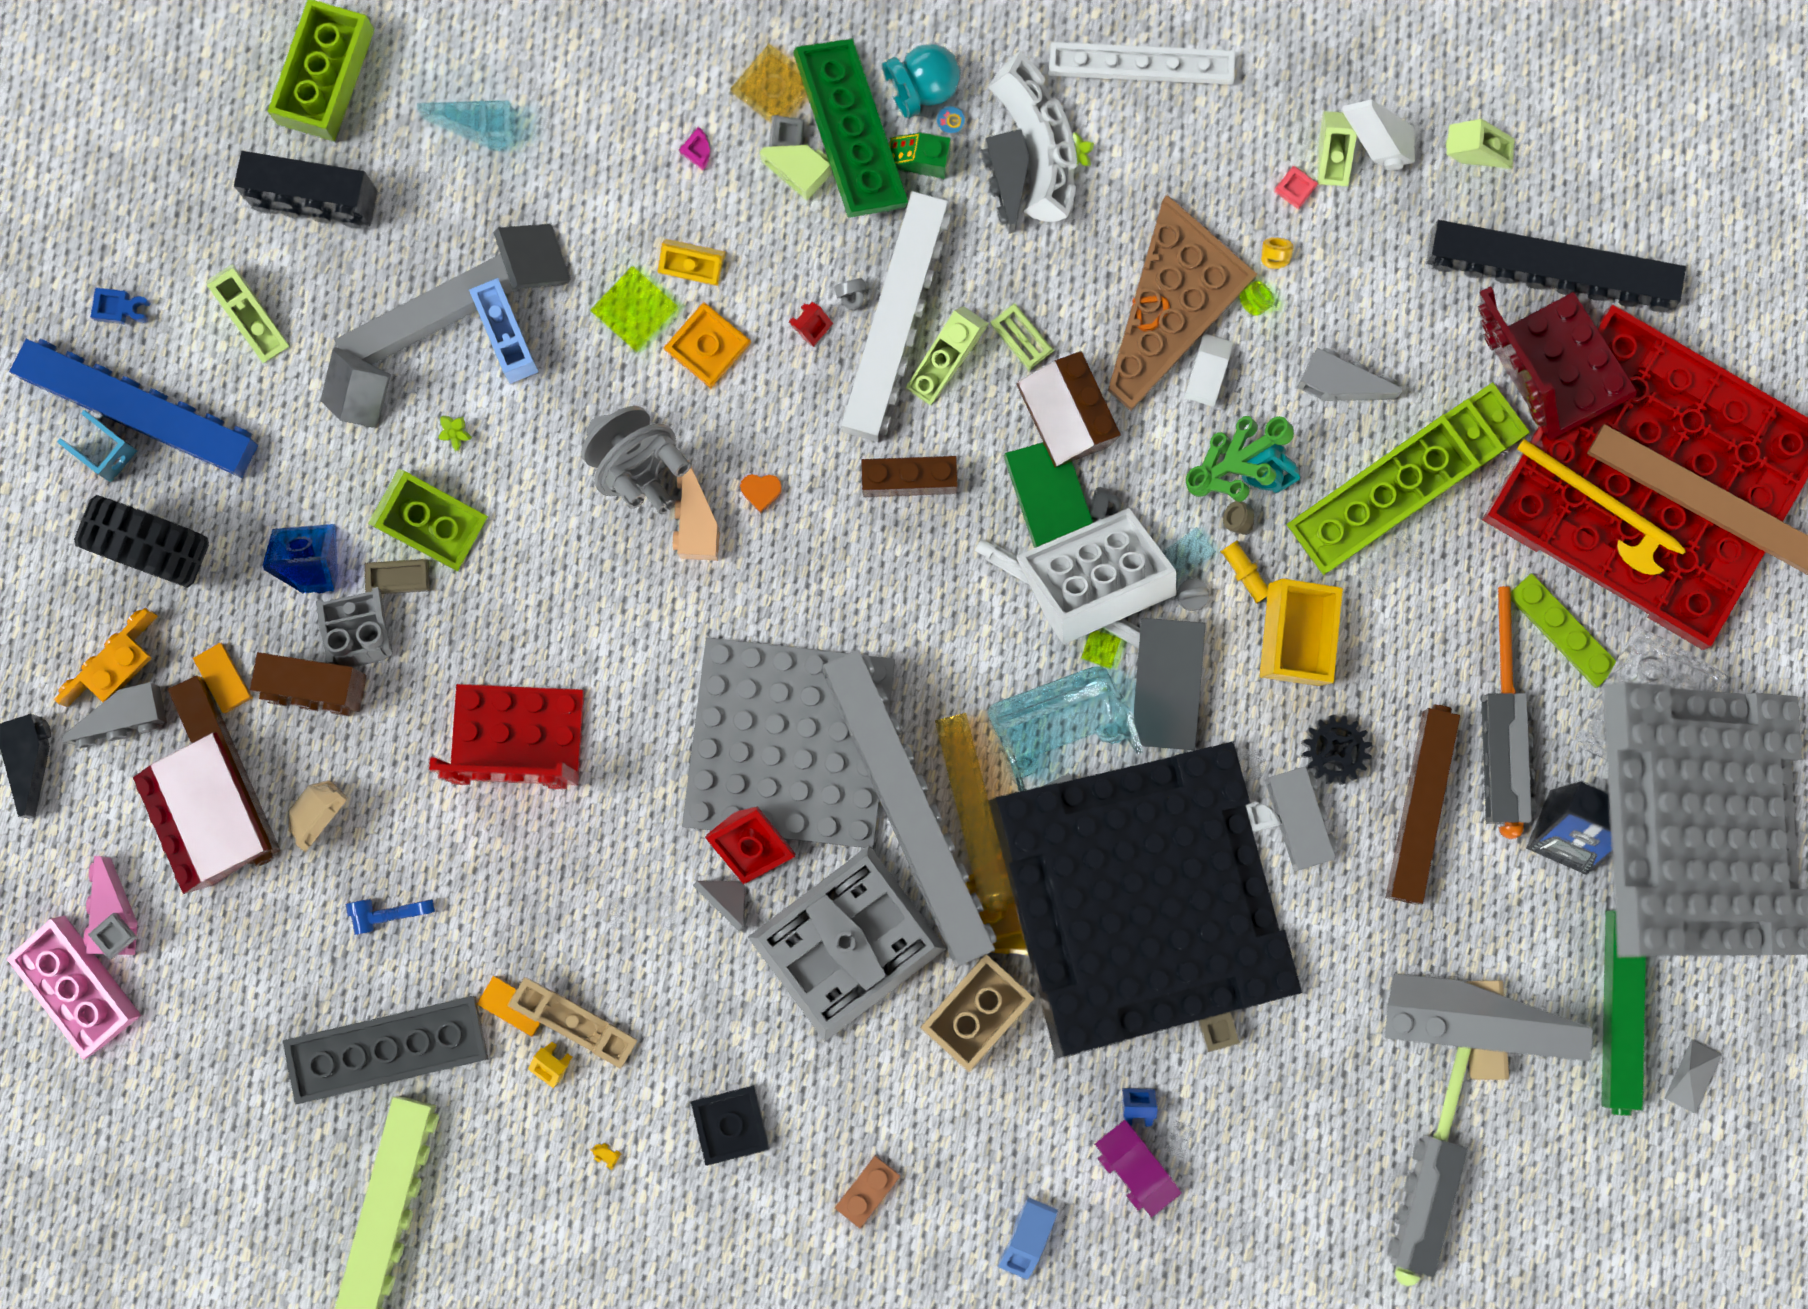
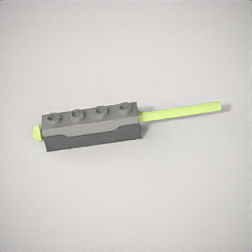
M1457 1048L1437 1131L1433 1137L1423 1135L1422 1141L1417 1140L1414 1146L1412 1158L1417 1161L1414 1172H1409L1404 1185V1191L1408 1192L1405 1205L1401 1204L1398 1208L1396 1215V1224L1400 1225L1397 1237L1390 1239L1387 1255L1391 1257L1390 1263L1396 1266L1395 1276L1397 1280L1405 1286H1413L1418 1283L1421 1277L1415 1275V1272L1435 1278L1468 1150L1466 1147L1448 1142L1471 1048Z

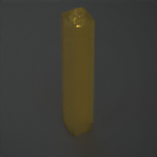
M963 713L935 720L936 731L978 899L983 911L989 910V913L1004 911L1008 909L1009 904H1013V895L967 714Z

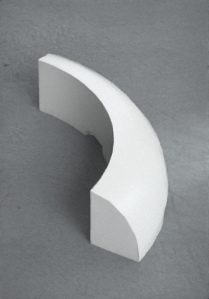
M1019 51L999 70L988 88L1005 105L1018 128L1022 129L1030 157V189L1023 212L1044 222H1057L1068 217L1075 197L1076 186L1073 185V169L1077 166L1075 144L1067 117L1059 100H1053L1043 84L1045 82L1044 76Z

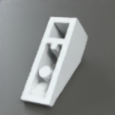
M1372 99L1343 106L1345 117L1374 162L1383 166L1386 170H1399L1403 168V165L1415 163L1414 127Z

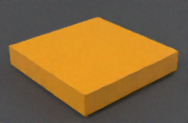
M703 302L663 349L711 389L751 344V340Z

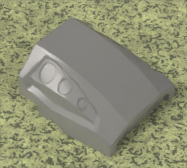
M379 587L372 588L371 592L326 602L322 599L316 601L319 629L327 663L357 667L383 661L393 654Z

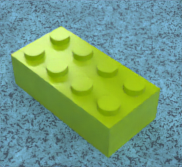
M307 0L267 110L277 125L329 141H336L375 31L366 15L320 1Z

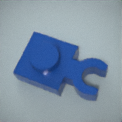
M95 288L90 318L99 322L125 324L126 316H130L135 321L144 323L148 321V318L143 314H137V308L142 305L150 306V302L141 296L129 300L130 294L126 291Z

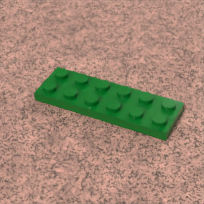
M853 38L796 46L793 55L847 217L851 218L906 208L909 202Z

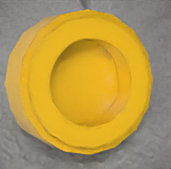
M1271 237L1265 239L1261 250L1262 264L1270 269H1280L1287 266L1292 258L1294 245L1284 238Z

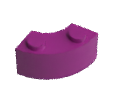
M1123 1120L1094 1143L1102 1154L1097 1159L1109 1174L1115 1171L1131 1191L1126 1197L1137 1211L1144 1208L1152 1218L1182 1194L1172 1178L1126 1120Z

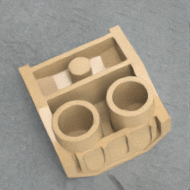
M330 780L308 785L288 810L289 832L295 837L296 845L305 852L348 799L340 788Z

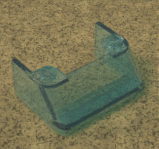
M1090 667L994 703L987 712L1008 771L1018 792L1026 790L1022 777L1031 775L1038 768L1039 759L1037 755L1095 733L1099 740L1110 744L1118 743L1128 738L1136 754L1143 752L1132 712L1109 672L1103 667Z

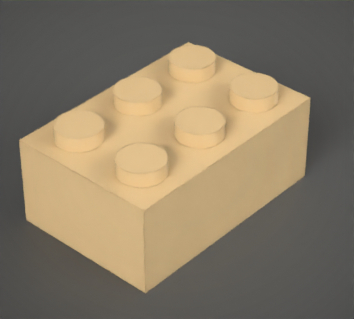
M985 954L920 1028L970 1072L1035 998Z

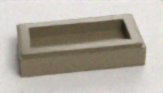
M428 559L364 563L365 593L371 592L372 588L379 587L381 594L430 591Z

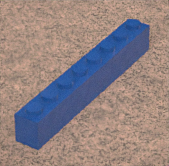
M27 338L25 339L9 370L10 373L19 379L243 478L258 447V444L251 439L252 433L238 426H235L233 430L223 426V420L208 413L205 418L195 414L196 408L182 401H179L177 405L167 401V395L151 388L149 393L139 389L140 383L126 376H123L121 380L111 376L113 373L111 370L95 363L93 368L83 364L84 358L67 351L65 355L56 352L57 346L43 339H39L37 343Z

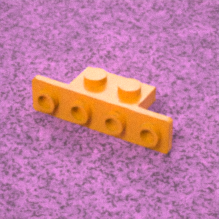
M147 608L134 612L127 620L128 625L120 633L110 636L104 643L105 648L97 656L87 659L81 667L82 671L74 679H69L61 685L58 690L59 694L54 700L59 705L69 707L88 688L104 702L115 692L122 689L152 659L135 639L158 615Z

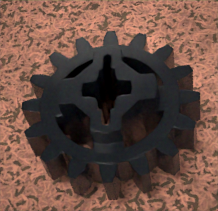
M1330 715L1327 717V724L1321 719L1315 722L1318 730L1313 728L1307 729L1306 733L1311 739L1302 740L1301 744L1308 747V751L1302 753L1301 758L1310 759L1306 769L1315 768L1317 770L1314 776L1315 779L1325 775L1326 784H1331L1334 778H1337L1339 785H1343L1346 783V776L1352 781L1358 778L1355 770L1360 772L1367 770L1362 761L1372 759L1370 754L1365 753V749L1372 746V742L1363 741V737L1368 732L1367 730L1361 732L1356 730L1359 724L1358 721L1348 725L1347 716L1343 715L1336 722L1334 715ZM1332 729H1339L1345 731L1349 734V736L1344 737L1337 735L1334 730L1332 731ZM1320 737L1323 744L1321 753L1317 755L1316 743ZM1348 743L1340 751V755L1335 754L1334 756L1325 757L1333 748V744L1337 746ZM1356 745L1357 755L1353 763L1351 753L1353 746ZM1324 764H1335L1341 771L1330 770Z

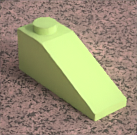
M231 264L207 280V287L262 363H265L289 347L234 264Z

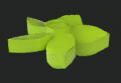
M1073 133L1077 166L1079 162L1084 166H1091L1087 153L1093 150L1094 142L1083 141V138L1078 133Z
M444 415L440 417L441 426L444 430L439 434L438 438L443 441L451 439L452 447L456 452L460 449L461 440L467 441L472 438L464 430L465 420L463 416L456 419Z

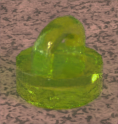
M1254 281L1240 294V302L1243 308L1254 316L1261 315L1274 306L1275 301L1271 290L1261 281Z

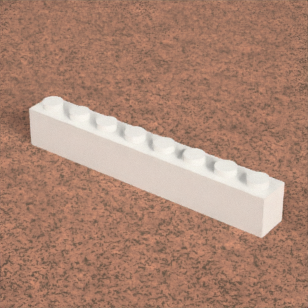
M913 191L911 193L841 425L842 432L875 442H879L881 434L887 435L891 417L886 416L889 405H896L900 388L895 386L898 375L903 377L905 375L909 358L904 357L907 346L913 347L917 334V329L913 328L916 317H922L926 300L921 299L924 288H931L935 271L930 270L933 259L939 260L943 247V242L939 241L942 230L947 231L950 225L952 213L947 212L948 201Z

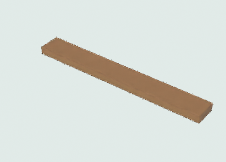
M1605 424L1601 426L1587 452L1588 455L1808 575V535Z

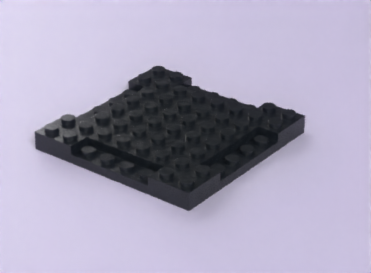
M1234 741L1058 784L1054 783L1002 795L989 800L1055 1059L1302 993L1285 929L1280 930L1246 809V805L1251 803Z

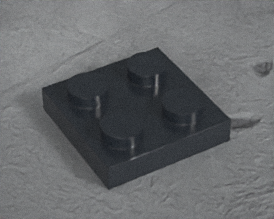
M755 1085L690 1101L705 1166L770 1150Z

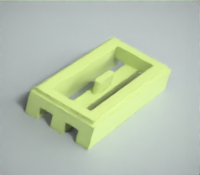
M1015 303L990 322V325L1028 371H1031L1037 364H1040L1047 356L1054 352ZM1010 315H1015L1043 349L1040 354L1009 318ZM1001 322H1005V324L1010 328L1014 335L1029 351V353L1033 356L1032 360H1030L1026 356L1022 349L1007 333V331L1000 324Z

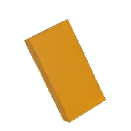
M220 642L193 658L222 713L226 714L253 698L223 643Z
M493 976L477 1005L529 1036L534 1037L541 1023L509 1007L508 1003L517 988Z

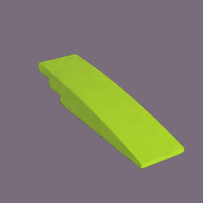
M1492 382L1446 414L1441 415L1286 525L1324 576L1520 441L1530 431Z

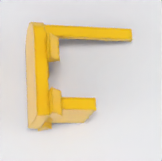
M606 1143L602 1145L597 1144L591 1148L590 1151L595 1156L594 1160L597 1162L604 1161L607 1163L606 1167L610 1170L613 1169L622 1154L617 1150L613 1152L608 1149L609 1145Z

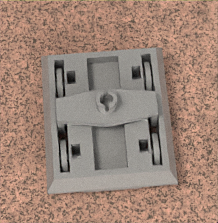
M867 846L748 936L754 947L824 1041H827L947 949L870 846ZM835 890L837 895L841 896L832 901L827 895ZM807 911L810 919L805 922L799 916ZM920 938L922 939V941H923V942L925 943V945H926L923 949H921L924 945H923V943L920 941L919 943H917L916 945H914V946H913L912 948H910L909 950L907 949L909 946H911L914 942H916V941H917L918 939H920ZM771 939V942L773 943V945H774V944H776V945L772 947L771 944H770L768 941ZM901 953V956L890 964L896 970L887 976L882 968ZM858 985H861L867 991L859 998H857L859 996L857 991H854L845 999L842 998ZM836 1002L837 1005H835L833 1008H831L828 1012L825 1013L827 1018H830L827 1021L825 1017L822 1015V1012H824L826 1009H828L831 1005H833Z

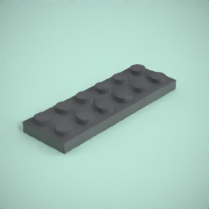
M476 996L283 1040L295 1105L489 1059Z

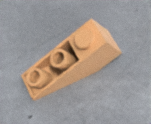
M691 467L686 474L677 477V488H682L681 500H676L675 519H680L679 531L673 532V550H678L677 554L680 559L718 561L720 529Z

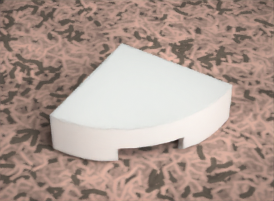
M1250 800L1251 804L1246 805L1253 832L1282 825L1278 815L1263 803Z

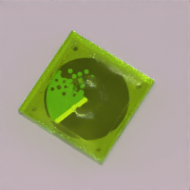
M632 265L590 311L637 353L673 315L678 306Z

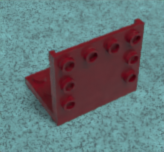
M1490 286L1479 292L1481 305L1478 306V310L1483 318L1480 322L1485 331V334H1483L1484 339L1490 350L1495 351L1528 405L1532 419L1537 426L1540 425L1549 441L1637 396V391L1574 292L1507 326L1497 309L1492 287Z

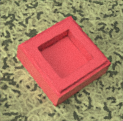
M1293 165L1277 185L1274 192L1299 210L1318 183Z

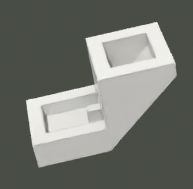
M1203 333L1184 398L1214 407L1228 365L1233 342Z

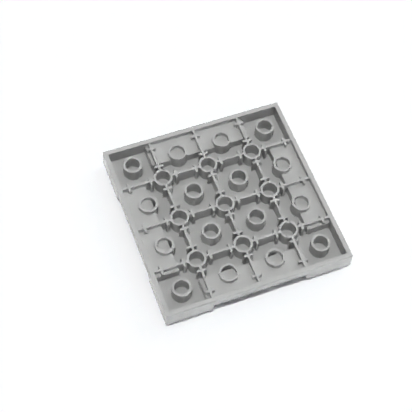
M1635 682L1603 685L1618 957L1808 955V889H1799L1798 879L1800 874L1797 865L1795 804L1793 802V773L1791 770V761L1802 760L1798 696L1670 688V685Z

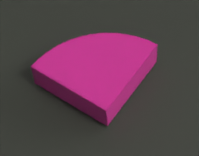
M698 127L679 149L680 154L702 171L705 170L710 159V146L705 133Z

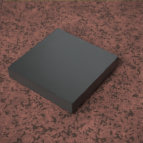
M552 223L500 227L493 232L513 290L564 285L571 280Z

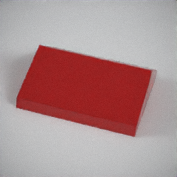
M758 806L734 812L705 837L743 885L794 858L796 854Z

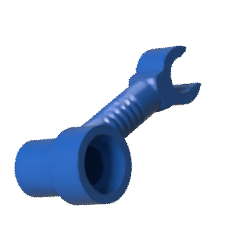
M371 899L345 904L347 916H351L354 935L374 931L373 924L435 912L433 899L373 911Z

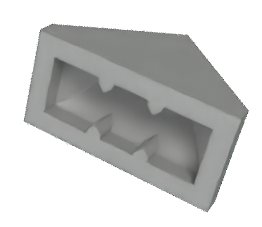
M696 881L692 885L738 931L745 927V884L743 885L741 881Z
M1691 1040L1666 1093L1665 1099L1696 1113L1722 1054Z

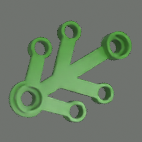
M1250 416L1241 417L1236 424V432L1232 441L1222 432L1212 436L1210 448L1202 466L1192 468L1186 476L1188 491L1196 497L1205 496L1211 491L1228 494L1237 502H1241L1248 497L1249 487L1241 480L1229 482L1219 478L1227 473H1234L1255 478L1262 485L1271 484L1276 478V471L1269 464L1262 463L1256 465L1247 463V461L1274 444L1286 445L1291 442L1294 437L1293 425L1284 417H1274L1267 423L1265 435L1243 448L1246 439L1252 437L1257 432L1258 424ZM1226 453L1224 460L1216 465L1219 455ZM1268 471L1267 475L1265 477H1262L1263 474Z

